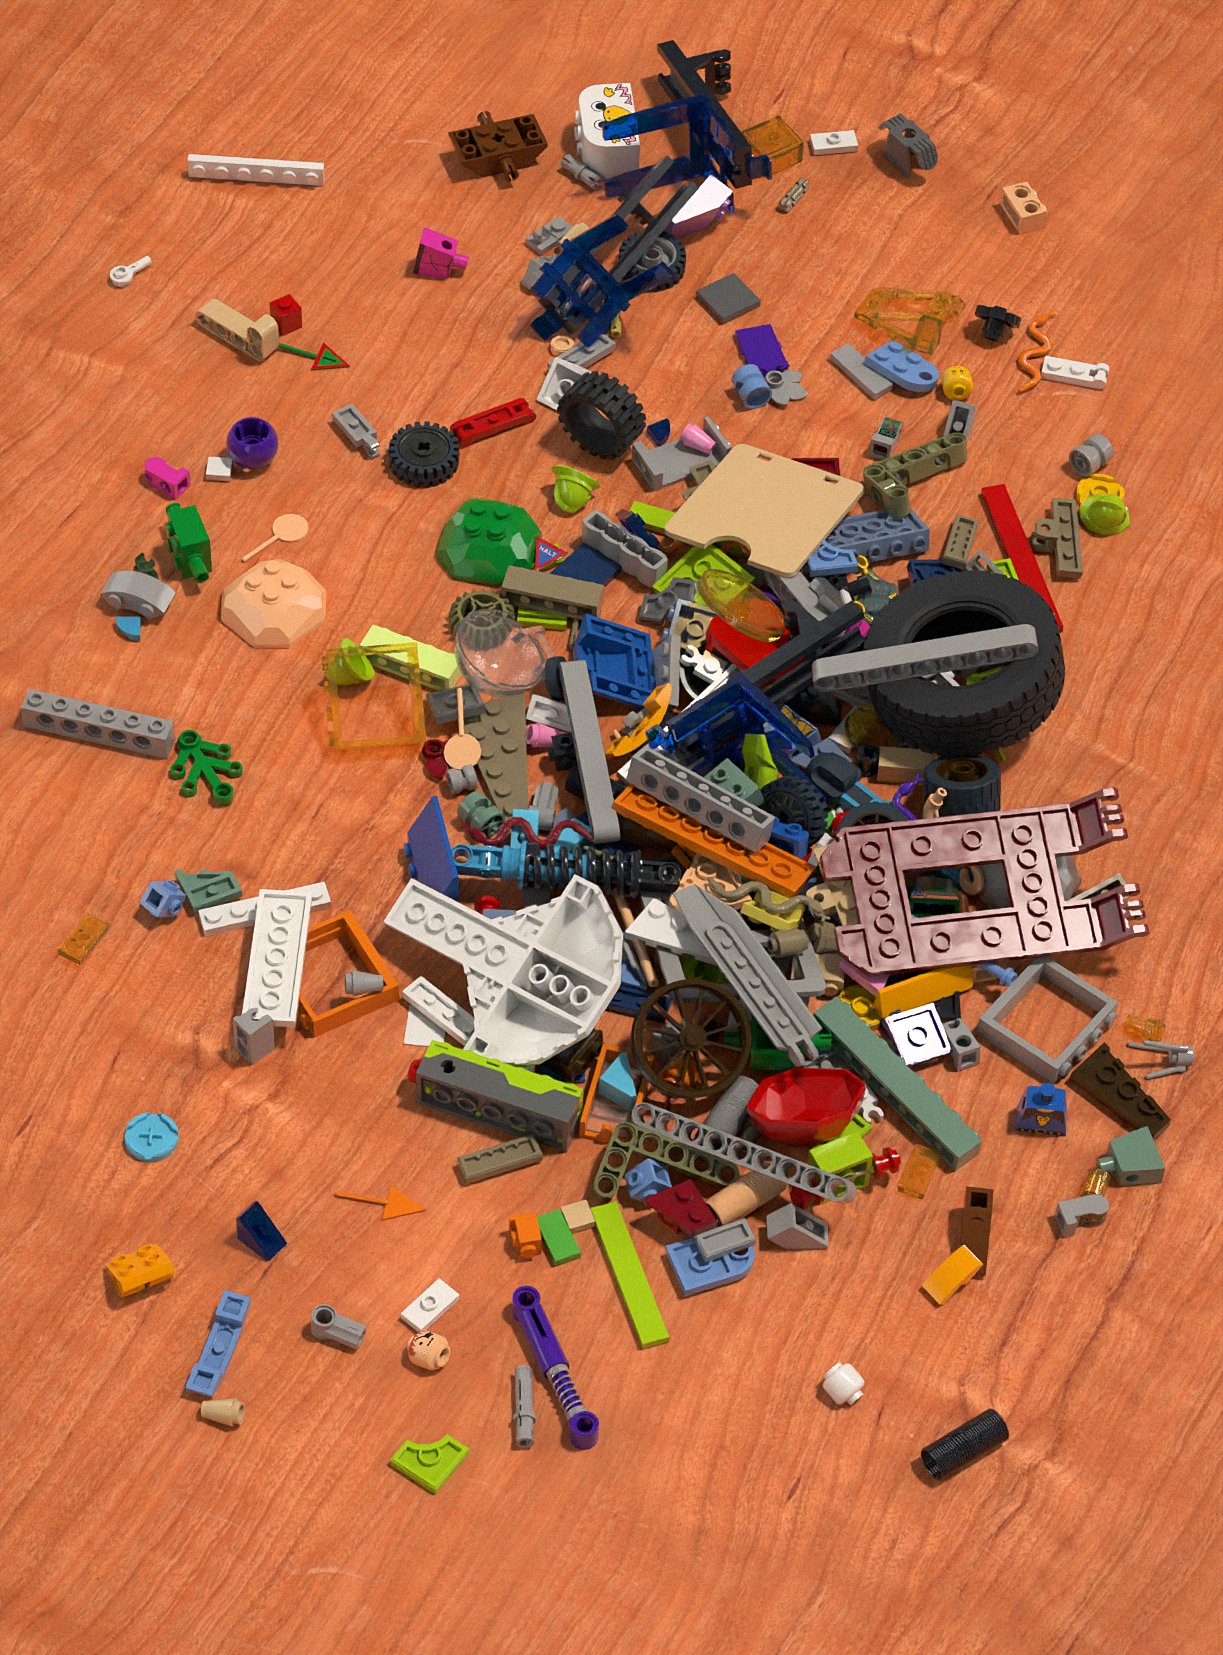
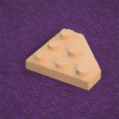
M699 853L695 855L690 869H687L677 889L679 891L696 884L724 903L734 906L735 910L742 909L743 903L752 901L748 893L736 900H726L717 895L707 881L708 877L714 879L725 891H734L743 883L733 870L713 862ZM672 895L669 900V906L682 913Z

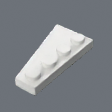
M655 898L625 931V939L632 941L635 938L646 941V945L655 948L657 945L670 948L672 953L682 955V953L695 956L696 960L716 965L691 930L683 913Z

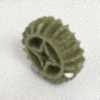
M473 588L471 594L464 591L462 597L457 596L455 602L450 607L448 620L451 631H453L455 638H460L461 643L468 641L470 647L477 644L479 648L482 645H487L490 648L492 643L500 645L501 639L507 640L509 634L512 633L515 616L513 605H510L508 598L503 599L501 593L495 595L494 590L486 592L484 588L477 592Z

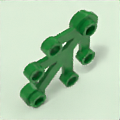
M183 731L177 739V747L180 753L176 762L170 767L171 777L175 780H181L186 776L185 764L191 754L195 761L187 780L182 783V794L188 798L194 797L197 794V782L202 772L213 788L215 802L222 806L230 804L234 798L233 787L229 783L221 782L213 768L227 771L231 778H239L243 774L242 764L238 761H227L232 755L231 747L228 744H215L203 741L196 731ZM202 751L216 753L218 759L204 756Z

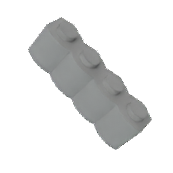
M593 510L582 520L583 543L600 551L601 554L621 565V569L626 573L637 576L644 585L653 588L652 586L667 573L668 559L661 551L649 547L643 539L630 535L625 527L612 523L605 514Z

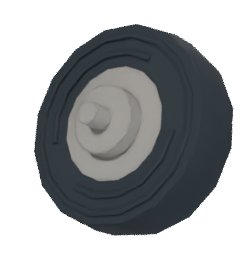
M562 656L551 657L545 663L544 683H546L550 697L556 701L565 700L560 677V662L567 661Z

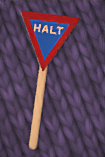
M536 536L534 571L541 570L564 557L568 552Z

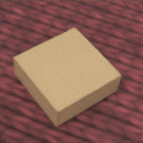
M587 1200L561 1207L560 1211L571 1233L595 1227L596 1221Z

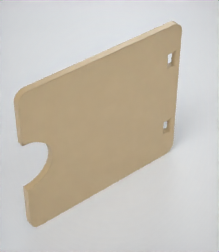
M738 444L733 447L665 524V534L668 537L705 549L712 543L724 540L742 543L751 553L748 565L789 578L798 573L808 558L813 555L823 540L828 537L863 495V485L747 444ZM759 457H763V458L769 459L770 461L768 462V461L759 459ZM827 479V480L836 482V484L827 482V481H825V480Z

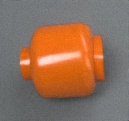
M679 1054L662 1073L663 1080L678 1087L685 1054ZM691 1054L684 1080V1089H692L699 1079L694 1057Z

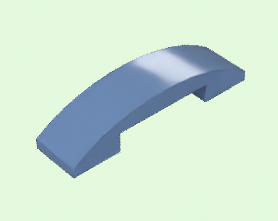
M224 1290L215 1313L216 1320L199 1362L194 1364L185 1390L211 1398L214 1396L238 1345L251 1304V1297Z

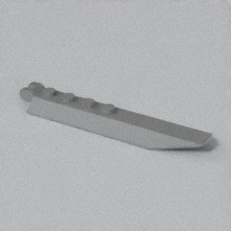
M696 884L674 892L672 895L691 930L776 1048L785 1052L788 1051L790 1060L797 1067L805 1064V1058L798 1046L802 1045L803 1052L809 1060L814 1061L818 1059V1051L811 1039L822 1030V1027L739 913Z

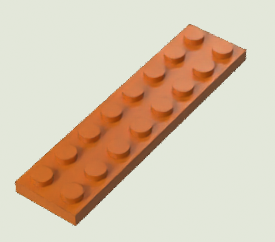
M632 784L613 801L611 809L616 810L623 817L629 818L645 828L651 829L667 839L673 840L691 851L697 852L713 862L733 870L737 874H741L755 882H761L767 885L769 889L789 899L797 896L815 874L816 866L780 848L766 843L755 853L736 841L723 836L716 830L703 825L687 814L681 813L669 804L658 800L649 793L636 788Z

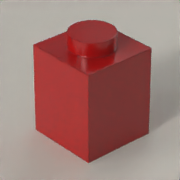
M290 294L269 303L270 316L278 324V332L282 336L302 328V308Z

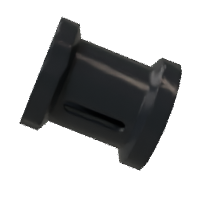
M865 744L859 747L857 753L859 760L856 765L860 768L863 777H872L878 771L877 761L880 751L874 745Z

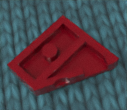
M691 1179L644 1199L645 1208L648 1210L653 1208L664 1215L663 1219L678 1226L681 1231L690 1237L716 1227V1219Z

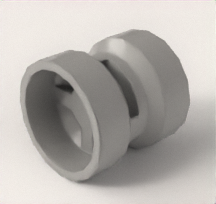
M472 764L465 765L459 770L454 768L446 770V779L452 795L460 793L463 789L473 790L478 788L477 777Z

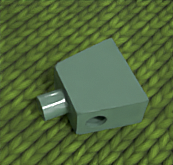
M1148 1126L1112 1139L1108 1144L1107 1157L1096 1159L1098 1173L1103 1175L1113 1172L1120 1186L1162 1183L1165 1166Z

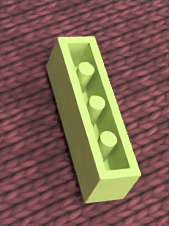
M372 625L360 644V650L372 666L438 691L453 688L462 675L461 657L437 649L432 645L418 642L408 636L394 633L387 628Z

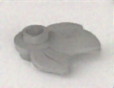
M786 370L782 373L779 371L768 372L764 380H766L772 391L771 399L779 405L787 406L789 400L799 401L807 397L806 390L798 383L802 379L803 374L793 370Z

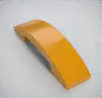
M669 683L657 686L642 704L649 711L629 737L626 735L617 738L604 752L606 760L631 752L654 733L662 721L670 701L672 686Z

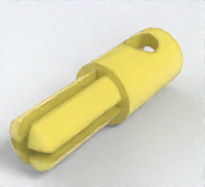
M618 310L612 312L611 337L615 339L621 337L620 312Z

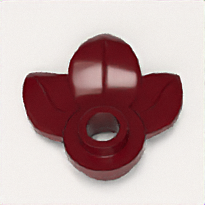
M430 739L422 747V757L426 760V770L437 779H442L446 774V770L453 769L446 762L444 756V748L448 740L442 742L438 739Z

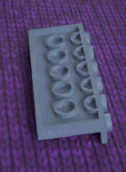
M911 508L910 513L901 518L892 517L885 510L844 517L825 541L836 548L853 550L855 558L864 556L869 563L928 551L930 529Z

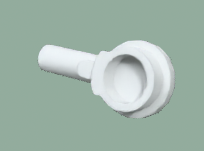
M145 256L128 267H114L110 272V279L118 287L128 286L136 272L152 264L149 256Z

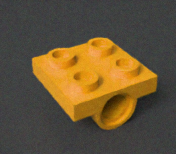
M157 1244L144 1245L137 1252L129 1255H119L113 1258L112 1262L105 1264L120 1298L144 1290L145 1283L151 1287L173 1278V1272H175L172 1261Z

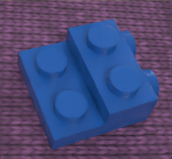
M776 817L767 843L803 859L807 855L809 832L803 831L802 826L792 823L786 825L780 823L779 818Z

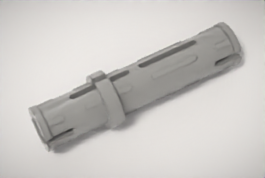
M527 1365L515 1368L516 1413L513 1415V1422L516 1425L517 1432L516 1445L522 1448L534 1445L533 1424L536 1422V1414L533 1412V1369Z

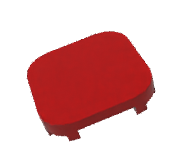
M755 599L747 601L711 619L705 633L707 641L705 647L710 653L719 650L743 672L789 642V630L786 629V622L784 621L785 613L774 603L765 600ZM804 657L803 659H801L800 661H798L797 663H795L794 665H792L791 667H789L788 669H786L785 671H783L782 673H780L779 675L769 680L760 687L765 688L778 678L782 677L783 675H785L786 673H788L789 671H791L792 669L806 661V657Z

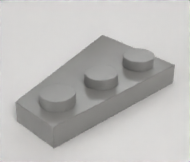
M672 634L652 650L656 687L666 683L672 686L666 712L673 711L678 707L681 636Z

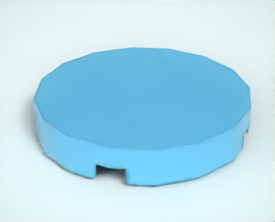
M151 1112L140 1114L134 1117L126 1127L125 1146L133 1157L141 1161H161L169 1157L176 1150L179 1142L178 1127L173 1119L162 1113H158V1115L151 1114Z

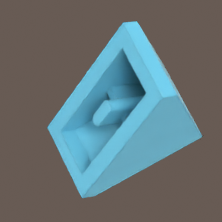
M622 1052L600 1077L599 1094L631 1112L635 1107L637 1096L627 1052Z

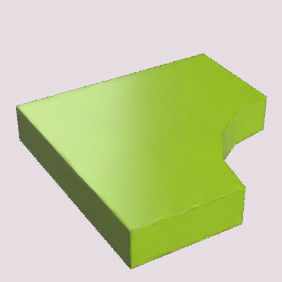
M448 1434L439 1441L430 1444H417L406 1440L390 1459V1465L436 1495L469 1456L470 1449Z

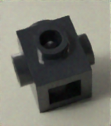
M572 733L551 736L552 747H548L549 761L555 763L556 771L571 770L577 764Z

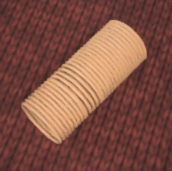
M763 1162L764 1168L770 1167L772 1162ZM751 1170L737 1179L736 1182L734 1181V1183L723 1188L705 1200L706 1205L717 1221L715 1228L742 1219L786 1190V1182Z

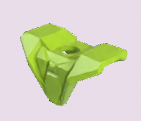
M745 734L742 750L746 765L744 774L762 789L766 784L778 779V770L772 761L765 735Z

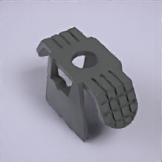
M899 114L883 122L878 127L880 131L886 128L889 129L882 152L883 157L906 178L910 177V154L916 156L918 165L923 170H931L936 166L938 155L935 144L929 139V135L921 130L913 120H908L905 116Z

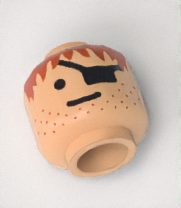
M422 1330L415 1336H412L407 1345L410 1361L428 1370L434 1371L444 1366L450 1357L451 1351L446 1338L428 1330Z

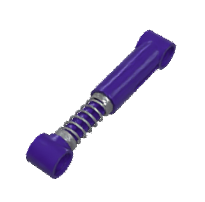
M521 1286L513 1293V1317L520 1323L544 1377L550 1380L553 1390L556 1391V1396L559 1397L558 1401L562 1404V1409L565 1410L564 1414L570 1428L571 1443L578 1449H591L598 1441V1418L595 1414L588 1412L587 1408L583 1406L584 1402L579 1400L581 1395L576 1393L578 1389L573 1387L575 1382L571 1381L572 1376L568 1375L570 1365L540 1303L539 1292L531 1286ZM527 1303L530 1304V1306H523L522 1304ZM580 1429H588V1430H590V1431H589V1432H581V1431H579V1430H580Z

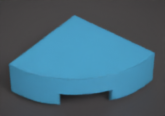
M116 617V626L119 632L128 636L130 640L140 641L141 617Z

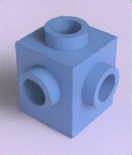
M171 880L151 881L139 903L157 918L175 917L183 907L186 894L180 891V886Z
M649 1158L637 1164L625 1174L627 1191L630 1197L644 1202V1199L672 1187L666 1165Z

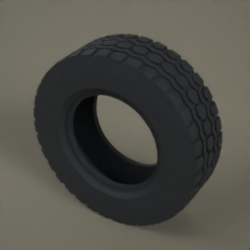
M975 570L963 571V573H959V571L949 572L943 576L942 574L930 577L929 580L924 579L917 582L915 586H909L901 591L900 595L894 596L888 601V605H884L878 612V616H875L872 621L871 627L866 634L863 651L1028 624L1032 625L1036 630L1038 653L1031 658L1006 662L994 675L970 685L946 686L931 682L922 676L868 685L874 710L882 724L892 735L894 734L901 742H906L908 746L915 749L920 748L922 752L930 754L934 752L936 755L948 757L949 755H953V757H966L969 754L970 756L983 755V752L991 753L998 751L1001 747L1006 748L1015 744L1016 740L1024 739L1029 735L1030 731L1033 733L1041 726V722H1045L1051 715V710L1054 711L1061 697L1065 681V663L1060 631L1055 615L1048 603L1037 591L1034 592L1033 588L1025 583L1022 584L1021 581L1015 578H1008L1007 575L999 573L992 574V572L988 571L975 572Z

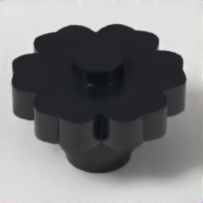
M977 305L975 316L985 320L982 328V337L1000 342L1001 337L1005 335L1007 327L1019 328L1021 317L1008 313L1007 309L1003 307H988L984 305Z

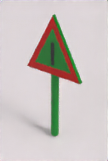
M324 342L318 355L279 343V348L314 358L315 361L311 370L350 367Z

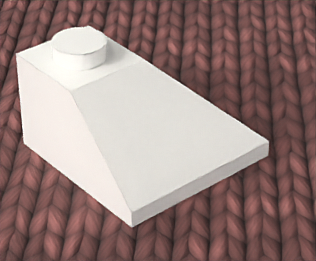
M555 357L536 400L557 410L558 402L580 376L586 372L591 373V371Z

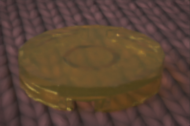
M867 706L859 707L853 710L846 718L844 725L846 736L857 750L865 744L874 745L880 750V746L888 747L891 743L893 735L882 724L874 708Z

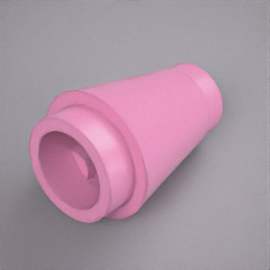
M689 423L680 436V440L684 442L683 445L711 454L717 443L696 424L693 426Z
M537 722L528 726L526 742L531 744L532 747H552L551 736L565 733Z

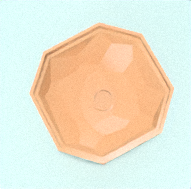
M281 559L261 561L222 590L221 622L254 648H291L326 622V590L303 568Z

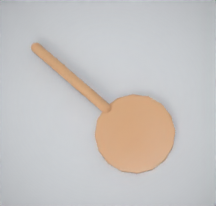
M285 514L278 517L272 526L274 536L244 556L242 561H247L277 539L289 543L303 539L309 530L308 522L296 514Z
M461 688L457 689L459 734L449 739L444 748L446 762L456 770L462 769L463 766L472 764L474 767L481 758L482 751L480 743L475 737L464 734Z

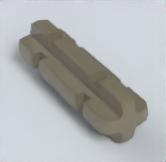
M804 178L798 179L785 194V197L779 201L778 208L788 212L801 198L803 193L808 190L809 181Z

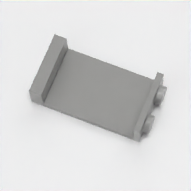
M709 416L704 417L703 431L717 442L711 454L683 445L684 442L680 439L651 450H647L642 441L632 444V461L653 491L692 478L689 467L710 460L717 467L732 450L729 440L724 439L718 425L714 424Z

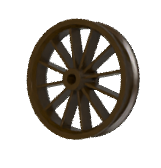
M683 979L656 990L642 1003L633 1020L630 1043L636 1066L652 1086L673 1097L695 1099L723 1090L740 1075L749 1058L752 1036L749 1020L743 1007L729 991L710 981ZM680 989L699 990L691 1025L686 1015L679 992ZM672 991L675 995L684 1028L657 1003L660 998ZM705 991L717 997L722 1003L698 1026L697 1021ZM726 1005L737 1024L705 1033L703 1028ZM654 1007L680 1034L645 1026L644 1022L650 1009ZM738 1027L739 1048L707 1041V1035ZM647 1030L675 1037L677 1042L644 1051L642 1031ZM678 1044L680 1046L678 1051L655 1073L649 1065L645 1054ZM704 1045L737 1052L738 1054L732 1068L728 1071L704 1048ZM683 1050H686L678 1087L659 1076ZM698 1050L725 1075L712 1086H708ZM691 1052L701 1080L702 1089L683 1088Z

